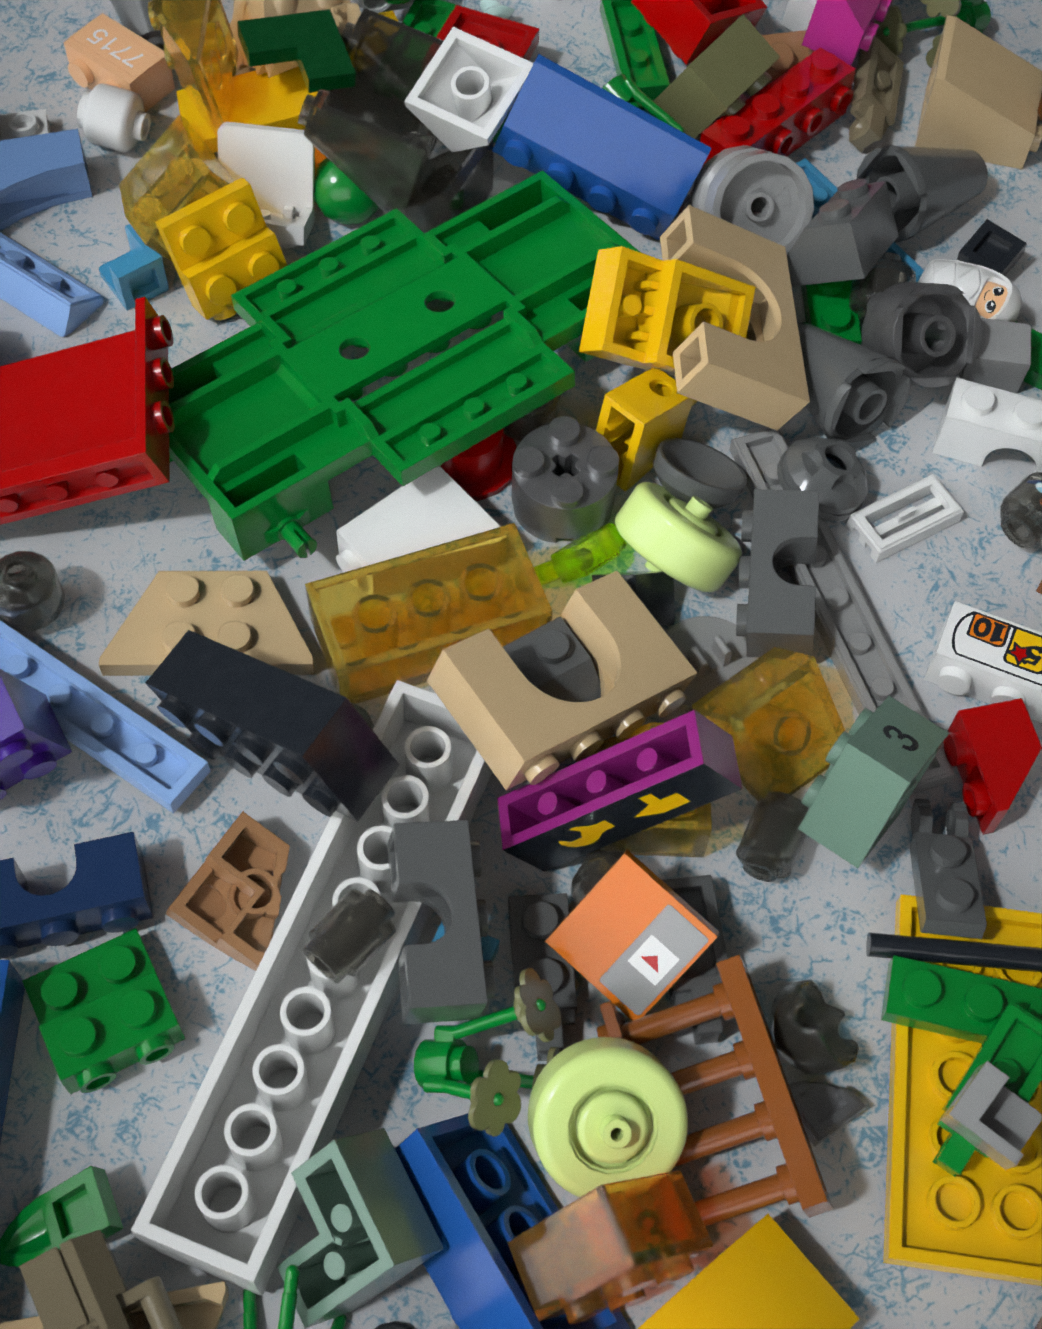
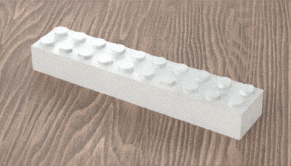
M399 680L396 681L373 731L400 765L358 822L337 811L330 817L131 1229V1232L144 1247L260 1296L264 1293L304 1202L291 1172L330 1143L399 986L398 960L404 945L417 944L432 911L431 907L420 902L392 903L387 844L394 823L468 820V824H470L492 774L490 767L438 695Z

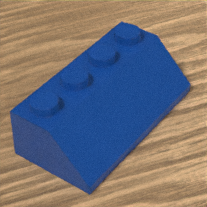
M538 54L492 149V152L504 157L513 166L522 167L534 174L543 170L565 190L588 202L597 211L606 212L629 224L635 231L649 235L657 240L660 239V236L675 218L711 151V147Z
M467 1113L417 1128L395 1148L444 1248L422 1264L433 1280L459 1329H631L507 1123H505L500 1135L491 1136L485 1130L472 1128L469 1124Z

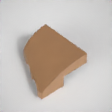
M242 811L209 853L202 866L169 906L165 914L208 944L256 971L270 944L275 919L279 915L282 897L280 895L282 876L287 867L290 845Z

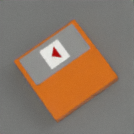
M627 849L548 936L545 942L633 1021L646 1015L718 937L719 931Z

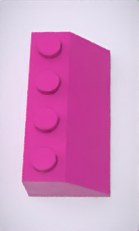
M817 0L802 45L814 51L821 47L827 52L836 55L847 64L852 65L860 49L868 52L879 28V25L874 23V21L877 20L883 23L893 0Z

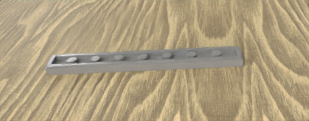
M771 428L731 440L729 450L735 462L742 468L747 477L746 485L753 499L754 489L783 490L777 475V465L781 456L789 447L780 429L777 431ZM818 518L816 564H792L786 567L795 585L816 586L815 626L858 714L860 715L864 708L874 712L888 696H891L926 718L827 521ZM942 747L937 752L912 794L950 783L955 773Z

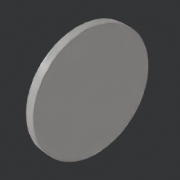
M698 616L682 620L666 631L670 639L697 672L696 676L684 690L687 699L680 706L681 708L688 711L696 710L698 713L706 715L723 714L739 708L755 693L762 674L761 657H746V637L736 636V624L717 617Z

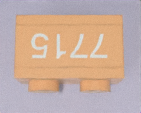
M103 13L64 41L69 62L68 71L74 81L81 87H88L92 90L96 85L106 83L136 92L143 100L144 112H147L175 89L168 53Z

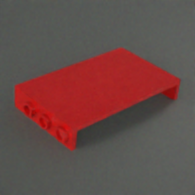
M146 297L135 299V330L0 366V525L170 482L169 433L174 431L175 423L169 406V389L174 386V377L168 362V347L173 345V333L167 318L164 315L159 316Z

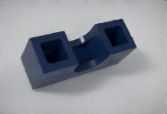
M134 831L74 844L76 856L75 874L67 886L50 895L29 893L27 880L15 859L0 860V959L16 954L18 948L41 943L47 946L66 945L77 940L81 934L99 930L110 933L124 932L135 928L139 921L154 918L144 856Z

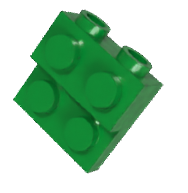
M136 928L22 980L40 1024L38 1026L58 1077L70 1095L79 1090L82 1093L97 1091L114 1081L117 1072L137 1062L142 1065L157 1062L171 1054L175 1049V1044L185 1040L182 1029Z

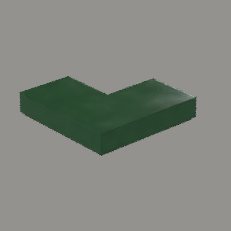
M330 9L237 21L238 37L249 67L297 61L308 93L355 86L356 72Z

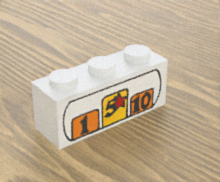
M954 601L941 629L924 680L937 684L948 693L964 694L988 704L1022 698L1030 719L1042 723V632Z

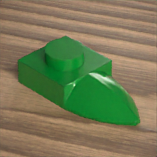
M91 1165L37 1197L26 1206L10 1223L0 1238V1264L19 1267L54 1247L60 1250V1244L69 1239L97 1230H101L107 1239L122 1230L123 1224L105 1169Z

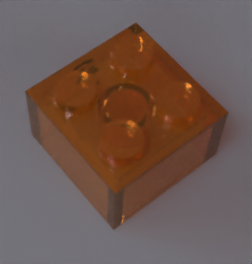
M680 1170L602 1184L507 1242L538 1321L566 1314L570 1325L601 1313L607 1309V1305L610 1313H615L639 1303L647 1298L644 1287L652 1284L654 1281H656L658 1286H664L687 1276L695 1270L691 1259L714 1246Z

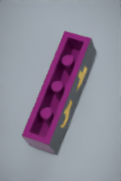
M692 710L556 771L535 785L528 784L497 798L502 849L514 857L546 872L742 789L733 737L696 710Z

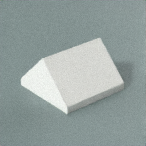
M453 27L405 99V106L451 152L487 146L512 109L534 63Z

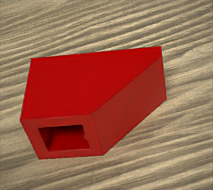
M1022 698L958 710L947 731L949 734L944 741L945 755L951 766H957L963 782L962 796L967 812L971 817L976 816L982 835L994 833L1009 810L1042 749Z

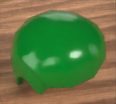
M355 151L332 153L315 167V203L325 217L341 225L360 224L368 220L377 212L383 194V183L378 168L368 157Z

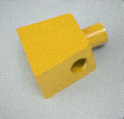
M651 368L612 389L604 396L596 431L605 437L618 453L617 486L625 492L654 467L653 461L661 441L667 438H682L690 409L698 402L678 394L676 380L659 368Z

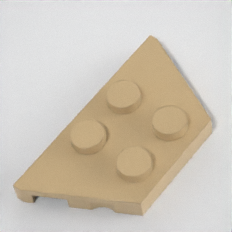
M158 571L99 658V668L102 676H151L184 634L190 630L293 675H314L315 668L313 656L267 571Z

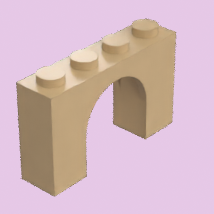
M688 205L660 236L662 260L678 259L755 286L756 288L747 330L748 339L703 321L673 352L677 393L778 431L810 402L786 248L783 245Z
M618 571L577 588L560 615L592 659L600 680V698L588 702H569L545 694L527 680L490 629L443 649L431 671L427 682L506 791L526 780L531 785L543 781L557 770L560 762L570 757L575 762L581 761L593 754L603 744L604 739L614 734L618 739H623L636 731L645 722L646 717L657 713L660 718L665 717L680 707L687 699L684 690L696 676V670Z

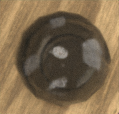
M812 979L787 984L777 993L770 1013L771 1033L777 1050L793 1068L804 1074H821L837 1071L855 1065L859 1051L856 1041L852 1039L846 1040L839 1036L838 1026L845 1017V1012L825 1003L821 989Z

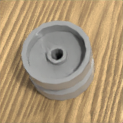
M747 145L724 149L709 159L695 179L690 198L691 206L785 246L786 254L790 252L804 228L810 223L814 211L813 188L800 166L789 157Z

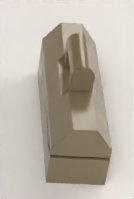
M101 1230L69 1239L60 1244V1250L54 1247L19 1266L44 1329H134L128 1313L142 1306L151 1329H183L160 1276L150 1278L128 1290L108 1241Z

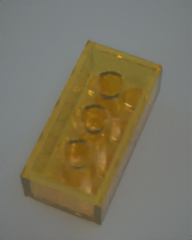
M515 523L305 584L310 620L336 693L347 697L354 704L390 694L397 680L413 686L426 683L443 649L484 630L490 629L503 647L552 621L553 611Z

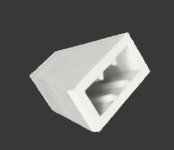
M440 466L407 485L401 486L336 531L339 550L336 560L340 569L352 582L359 580L372 594L495 566L504 560L505 530Z

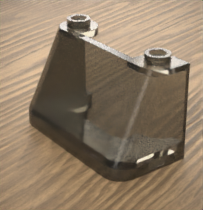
M364 8L356 24L347 22L341 36L356 72L355 86L328 91L320 88L316 96L307 94L299 114L298 123L305 125L304 136L383 212L388 213L398 209L405 215L439 140L405 106V99L440 48L443 40Z

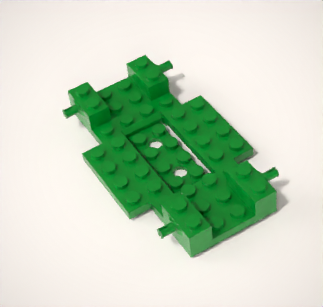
M543 170L426 233H423L396 208L231 295L234 310L250 327L171 368L174 386L169 389V406L173 413L175 427L174 431L169 433L170 463L174 461L206 498L216 529L243 561L281 540H285L299 558H307L306 550L312 555L316 551L317 542L303 527L334 509L328 483L330 479L373 455L402 486H405L575 386V371L554 351L566 344L585 362L595 357L579 352L598 250L619 246L635 251L638 250ZM435 299L442 302H454L453 307L443 312H434L426 307L428 303ZM502 311L504 318L487 327L492 322V316ZM485 328L446 350L450 346L451 338L468 329L478 330ZM352 345L357 348L369 349L368 353L359 359H347L341 356L342 351ZM444 351L403 374L408 369V363L426 352L439 353ZM403 374L359 399L364 394L367 385L384 376L396 377Z

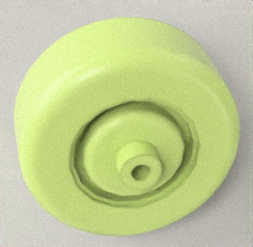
M643 482L638 484L615 517V526L619 534L637 553L647 560L645 566L648 570L662 571L684 585L702 592L711 593L719 590L738 565L740 556H742V549L737 540L709 515L713 508L708 503L694 495L686 503L676 499L663 486L655 483Z
M615 1037L591 1038L577 1042L562 1050L549 1061L539 1074L533 1086L528 1104L529 1133L542 1165L552 1179L563 1189L591 1202L618 1203L646 1194L658 1186L670 1174L685 1146L688 1131V1113L686 1102L678 1083L667 1068L650 1051L625 1039Z

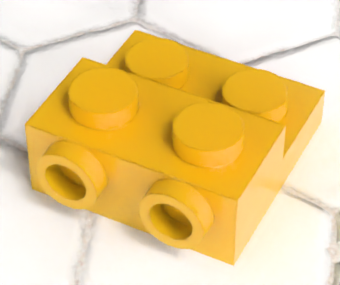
M242 177L155 222L191 305L206 320L210 318L225 320L234 316L237 312L234 310L232 294L287 266L275 233L266 226L250 183Z

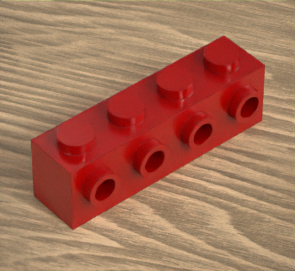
M820 47L744 101L746 104L734 116L725 115L701 132L700 142L711 147V151L702 168L709 159L724 149L742 145L788 157L846 113L854 94L851 88L856 68Z

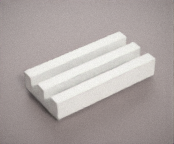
M932 474L854 512L849 516L846 525L851 532L858 531L860 534L858 541L863 547L869 545L872 549L870 556L877 563L959 522L964 510L937 477ZM931 493L935 496V498L917 507L912 506L900 512L898 516L874 528L870 524ZM945 508L944 510H942V511H940V512H938V513H936V514H934V515H932V516H930V517H928V518H926V519H924V520H922V521H920V522H918V523H916V524H914V525H912V526H910V527H908V528H906V529H903V528H905V527H907V526H909V525H911V524H913V523H915V522H917V521H919V520H921V519H923V518H925V517H927V516H929V515H931V514H933V513H935V512H937V511H939V510Z

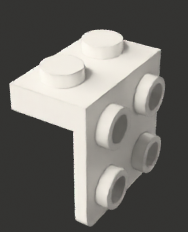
M224 122L217 132L219 189L241 177L250 183L266 226L275 233L280 248L304 246L315 223L314 135L307 130Z

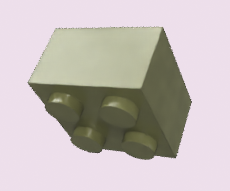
M743 14L704 50L654 102L684 128L685 134L700 141L701 132L718 121V117L721 119L725 115L734 116L746 104L744 101L748 98L744 94L745 91L751 97L772 78L766 70L780 56Z

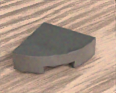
M798 1081L789 1084L808 1139L814 1147L858 1116L866 1108V1105L855 1094L843 1087L837 1088L829 1084Z

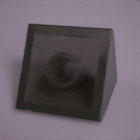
M492 139L487 146L457 152L449 150L429 159L394 209L397 208L423 233H426L484 202L493 190L494 152H492V149L494 147V140Z

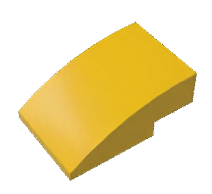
M623 246L600 249L597 254L579 352L640 369L659 368L666 374L675 376L673 352L703 321L746 338L756 287L678 259L663 261Z
M767 1214L697 1274L638 1329H850L860 1318L774 1219Z

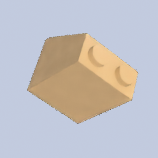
M947 15L926 85L915 147L974 150L981 155L986 163L1022 170L1029 151L1037 152L1042 139V124L1037 123V120L1041 121L1037 109L1042 95V71L959 18Z

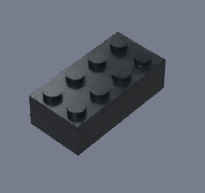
M190 630L184 634L145 683L161 700L157 706L158 710L171 722L181 728H187L191 732L187 741L200 753L212 760H215L219 754L224 756L229 765L246 777L252 778L256 772L261 774L271 787L287 797H291L296 791L302 794L303 799L309 805L328 817H331L337 811L358 822L400 765L347 697Z

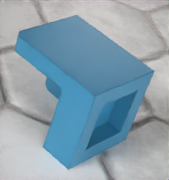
M134 222L125 226L131 251L99 267L100 276L127 311L135 307V299L146 297L147 300H150L170 290L162 256Z

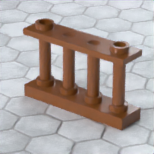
M740 955L716 963L722 982L712 986L714 992L631 1022H625L623 1014L612 1001L599 1005L605 1024L597 1027L598 1037L621 1038L638 1045L723 1016L725 1021L733 1018L736 1019L743 1041L733 1044L734 1051L671 1072V1074L678 1083L683 1096L741 1075L744 1076L745 1080L756 1077L764 1101L754 1104L755 1111L687 1134L684 1149L675 1167L762 1136L765 1137L767 1142L778 1139L786 1163L775 1167L776 1174L687 1205L683 1204L673 1170L656 1186L662 1206L653 1209V1213L659 1223L658 1231L664 1236L665 1247L675 1245L677 1253L686 1259L700 1255L692 1231L785 1199L789 1205L800 1202L802 1210L809 1218L834 1210L749 971Z

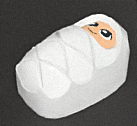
M934 259L929 262L918 281L920 283L949 284L958 287L965 293L962 295L969 304L976 306L981 318L1015 322L1021 310L1022 299L1018 287L1004 275L984 266L959 260Z

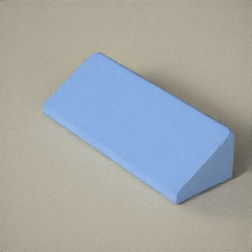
M0 232V299L60 337H65L72 333L103 305L104 297Z

